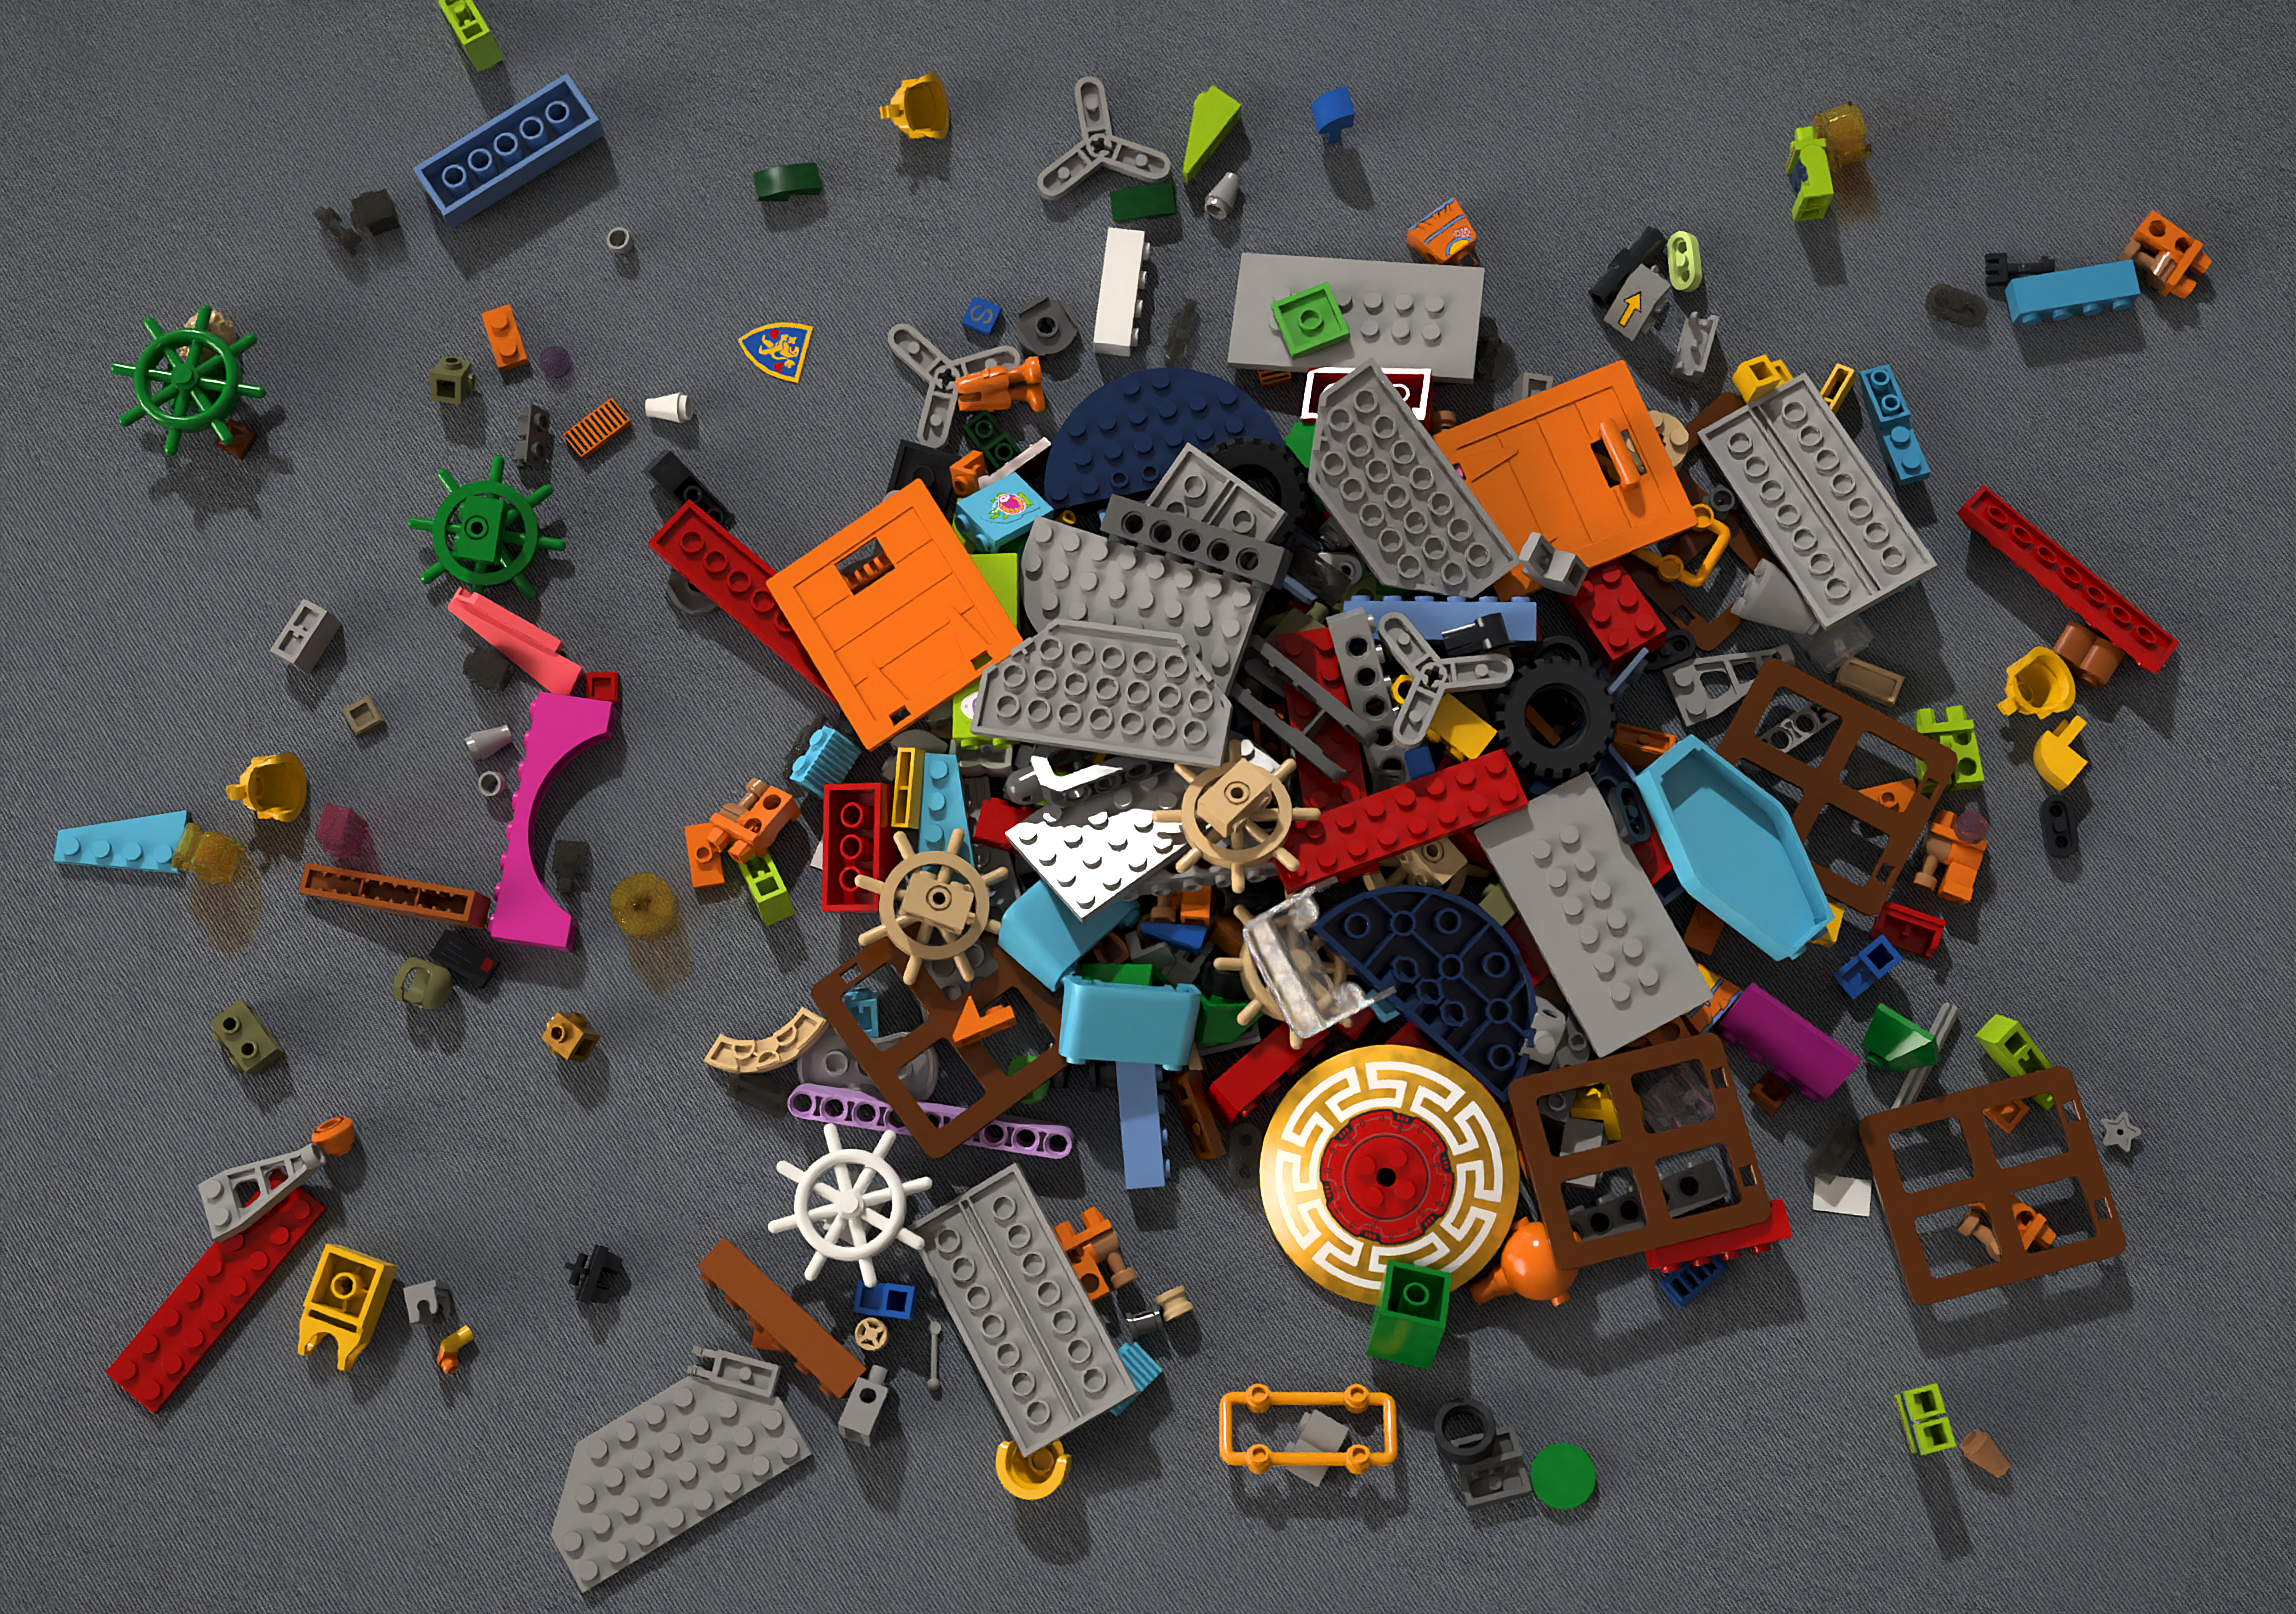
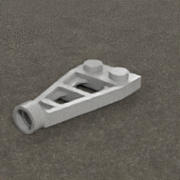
M1785 643L1768 650L1695 658L1662 670V677L1684 728L1688 729L1716 718L1746 696L1755 679L1745 684H1739L1733 670L1734 666L1753 662L1759 672L1763 663L1775 656V658L1795 667V658L1789 645ZM1716 671L1725 673L1730 684L1729 690L1717 699L1708 698L1700 680L1701 675Z
M312 1142L298 1151L224 1170L198 1184L213 1240L221 1243L246 1230L313 1175L315 1170L324 1166L326 1159L321 1148L315 1142ZM286 1166L289 1178L272 1190L268 1173ZM255 1179L258 1181L261 1194L248 1207L242 1208L236 1188L242 1182Z

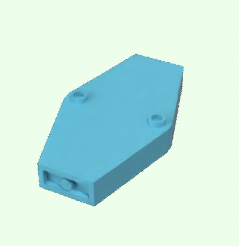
M1692 734L1673 745L1634 778L1679 882L1688 894L1776 961L1790 957L1791 960L1797 958L1807 950L1804 944L1810 939L1812 941L1817 940L1828 931L1826 925L1835 918L1789 813L1773 796Z

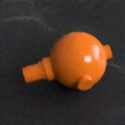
M1527 1216L1511 1224L1512 1234L1507 1238L1503 1246L1501 1263L1492 1267V1272L1488 1273V1276L1469 1285L1470 1292L1478 1305H1482L1497 1296L1506 1295L1508 1297L1518 1293L1530 1300H1550L1555 1307L1571 1298L1567 1290L1574 1283L1579 1268L1569 1271L1559 1269L1554 1263L1543 1222L1530 1223ZM1574 1232L1575 1240L1582 1243L1583 1241L1578 1233Z

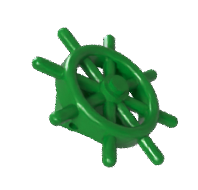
M207 305L199 308L195 328L177 329L164 334L154 318H145L143 324L154 341L143 351L137 365L114 362L110 366V371L113 374L134 378V390L139 405L120 416L118 420L120 426L128 427L145 415H148L158 425L169 430L164 452L168 456H174L177 453L182 433H197L213 428L222 443H232L233 436L223 420L234 410L240 395L259 399L266 396V389L264 387L243 383L242 369L237 359L238 355L257 343V337L254 334H248L228 346L222 339L207 332L212 313L211 308ZM190 346L186 363L182 361L175 349ZM203 347L217 353L199 365ZM164 357L169 362L167 371L155 369ZM225 365L226 371L217 370L221 366ZM151 381L163 382L162 390L152 396ZM167 403L169 408L174 410L173 415L162 411L158 407ZM188 409L199 411L198 414L186 416Z
M501 455L493 457L489 481L471 482L460 487L447 469H440L437 472V477L449 492V495L440 505L434 520L410 517L407 521V525L411 529L432 532L434 549L440 560L421 574V582L429 584L448 570L458 579L471 584L472 594L475 592L483 596L485 587L501 586L514 581L525 598L533 600L537 595L536 590L523 573L534 561L538 549L560 552L566 549V542L564 540L540 536L538 517L533 509L552 495V486L545 484L525 498L515 489L502 484L505 459ZM499 497L507 499L515 506L509 510L510 504L504 500H499ZM459 508V520L462 521V524L451 523L450 521L454 513ZM520 517L523 518L525 534L505 531L509 525ZM448 535L455 536L454 551L452 552L449 547ZM503 543L523 546L515 560L512 559L503 547ZM461 560L476 562L474 572L466 569L459 562ZM488 564L498 566L501 564L503 566V569L487 573Z

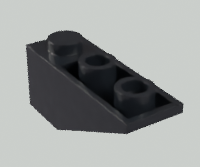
M662 450L642 470L662 493L679 508L690 499L723 528L734 518L732 513L671 450Z

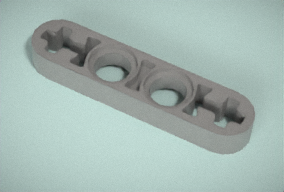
M1810 702L1757 739L1773 746L1771 744V736L1776 733L1783 734L1788 740V745L1786 748L1778 750L1788 754L1837 721L1839 717L1826 712L1819 719L1816 713L1821 711L1822 708ZM1801 716L1810 718L1813 723L1812 730L1809 732L1800 731L1796 725L1797 718ZM1739 760L1740 767L1747 773L1756 774L1762 771L1759 767L1751 763L1749 764L1745 760Z

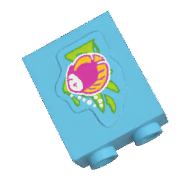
M1014 472L956 502L954 523L958 531L965 534L975 544L980 553L998 554L1000 546L1032 529L1036 515L1053 520L1054 509Z

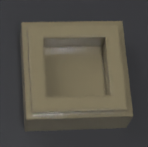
M369 694L342 709L343 714L358 738L386 723Z

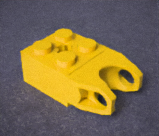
M1400 675L1391 680L1392 686L1390 688L1392 693L1389 694L1391 705L1397 704L1399 711L1405 699L1399 695L1398 687L1400 683L1406 684L1409 688L1411 687L1414 680L1409 675ZM1427 685L1426 690L1430 691L1431 687ZM1444 693L1425 738L1431 744L1435 742L1445 748L1443 754H1447L1457 762L1462 763L1478 758L1495 736L1497 730L1450 693Z
M326 1244L303 1304L305 1308L300 1319V1340L297 1354L310 1356L323 1337L330 1333L336 1338L339 1346L337 1369L350 1371L358 1356L371 1341L398 1266L342 1245ZM350 1281L353 1282V1288L349 1287Z

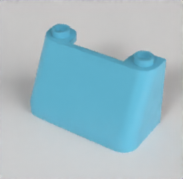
M1041 878L1018 898L1003 915L998 945L1054 993L1062 985L1065 986L1066 975L1077 976L1075 969L1078 960L1116 926L1120 929L1125 927L1132 928L1142 916L1140 912L1141 904L1137 899L1132 901L1118 899L1085 924H1082Z
M1066 975L1058 1052L1060 1055L1067 1057L1066 1062L1073 1064H1085L1086 1059L1163 1064V1069L1180 1071L1182 1070V1065H1188L1200 1007L1201 991L1193 984L1177 983L1176 991L1171 985L1158 987L1104 983L1094 979L1092 985V981L1082 980V976Z

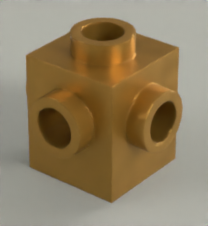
M572 1011V1013L557 1012L547 1023V1029L541 1039L550 1045L549 1051L557 1057L585 1062L601 1035L588 1025L589 1020L585 1016Z

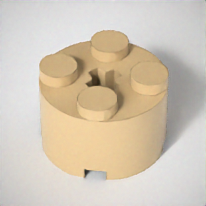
M1656 410L1649 411L1648 413L1677 474L1682 467L1687 453L1689 434L1682 423L1675 417ZM1627 432L1625 444L1639 474L1643 475L1646 471Z

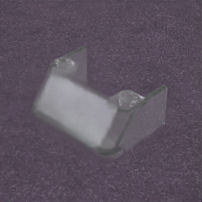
M1336 876L1301 891L1251 919L1243 928L1245 944L1291 1031L1300 1038H1309L1397 992L1394 986L1367 999L1362 988L1356 983L1345 982L1335 987L1305 930L1311 927L1319 919L1320 915L1318 904L1313 896L1337 883Z

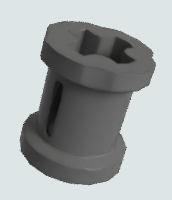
M1153 1305L1151 1309L1133 1315L1130 1312L1125 1313L1133 1342L1138 1341L1140 1336L1156 1331L1159 1333L1165 1332L1157 1305Z

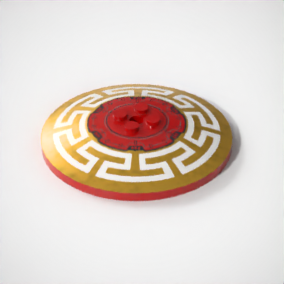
M1382 1044L1356 1048L1338 1054L1310 1070L1291 1088L1277 1107L1268 1126L1261 1152L1260 1188L1263 1205L1272 1230L1285 1252L1303 1272L1323 1287L1343 1297L1371 1305H1376L1388 1259L1452 1273L1450 1292L1469 1281L1491 1260L1503 1243L1511 1227L1520 1193L1521 1175L1517 1144L1511 1126L1494 1096L1475 1076L1456 1062L1429 1050L1408 1045ZM1390 1168L1394 1171L1396 1180L1393 1185L1384 1186L1379 1182L1378 1172L1380 1169Z

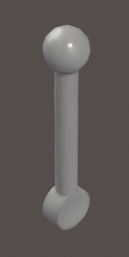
M932 1322L928 1326V1330L932 1335L931 1379H929L927 1386L932 1391L940 1387V1381L937 1379L938 1334L942 1328L938 1322Z

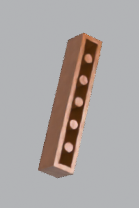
M725 1237L697 1265L703 1271L699 1277L713 1290L719 1286L726 1293L723 1299L733 1309L738 1311L740 1308H743L750 1315L747 1322L759 1333L766 1330L771 1334L774 1339L770 1343L783 1355H786L789 1351L798 1359L794 1365L807 1377L813 1373L821 1381L818 1387L830 1399L837 1396L843 1400L854 1388L858 1377L863 1378L869 1372L866 1366Z

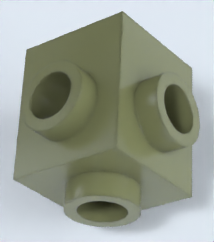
M455 356L441 357L436 366L432 367L429 372L428 381L431 386V400L461 405L467 395L473 392L475 388L476 376L472 373V362L461 360Z

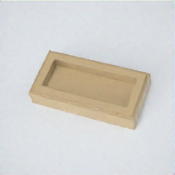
M1845 654L1833 685L1892 708L1905 677Z

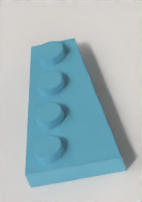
M925 753L917 853L925 851L946 852L953 830L960 828L964 831L965 837L958 856L976 869L975 853L971 842L970 822L966 811L965 792L958 755ZM927 866L922 867V869L938 876L940 867ZM952 872L949 882L954 881L967 884L961 876Z
M188 810L58 830L53 861L59 864L181 874L191 813Z

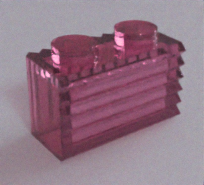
M325 803L314 840L323 845L322 850L330 852L331 857L349 861L350 856L356 858L361 856L359 851L363 850L361 845L364 844L363 839L366 838L364 833L368 832L366 827L370 825L351 808Z

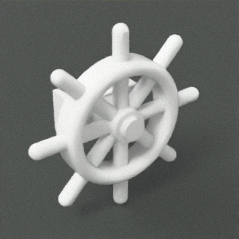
M829 1123L824 1127V1133L830 1153L814 1162L806 1172L786 1161L777 1163L776 1169L779 1173L798 1183L794 1201L795 1214L771 1221L768 1229L771 1233H779L799 1227L806 1241L817 1250L804 1273L807 1280L813 1281L817 1278L829 1257L846 1262L859 1261L864 1283L867 1287L872 1288L877 1284L872 1257L884 1251L895 1239L916 1250H920L925 1246V1241L922 1237L902 1226L907 1209L906 1196L928 1190L932 1187L933 1183L929 1177L902 1183L894 1169L884 1161L896 1139L894 1131L887 1130L884 1132L873 1153L859 1149L842 1150L837 1128L834 1124ZM846 1164H860L865 1167L861 1174L854 1171L850 1177ZM833 1168L839 1186L838 1190L819 1180L826 1172ZM877 1172L885 1179L889 1186L888 1188L872 1181ZM812 1191L832 1202L829 1205L809 1210ZM892 1200L891 1216L888 1219L879 1213L884 1204ZM821 1220L825 1222L822 1228L828 1232L824 1239L819 1235L812 1223ZM872 1225L882 1230L875 1239L867 1243L866 1236ZM840 1238L854 1247H841L835 1244Z

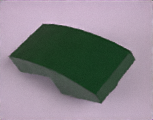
M817 163L776 166L754 172L753 175L758 201L787 202L790 195H819L822 189Z
M1173 183L1146 185L1110 192L1113 222L1117 224L1142 218L1151 220L1178 214Z
M983 410L961 427L976 448L983 452L985 459L996 471L1003 464L1013 460L1022 453L1009 434L1003 431L987 410Z

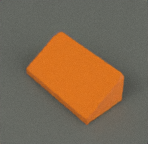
M1618 722L1615 724V731L1617 732L1611 745L1627 764L1647 768L1675 745L1676 735Z

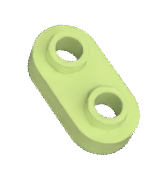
M1678 231L1670 237L1666 248L1670 281L1675 289L1683 292H1692L1700 285L1702 280L1699 244L1694 235Z

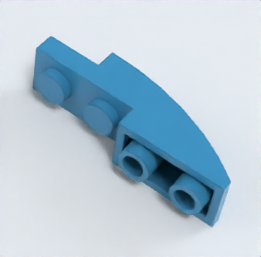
M1886 364L1860 371L1859 379L1865 404L1886 466L1892 467L1899 486L1928 479L1931 471L1910 425L1909 418L1911 414L1890 365Z

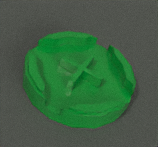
M1567 1443L1549 1445L1539 1451L1531 1463V1488L1537 1498L1549 1507L1561 1510L1576 1508L1587 1501L1594 1490L1596 1481L1594 1464L1587 1453L1576 1445Z

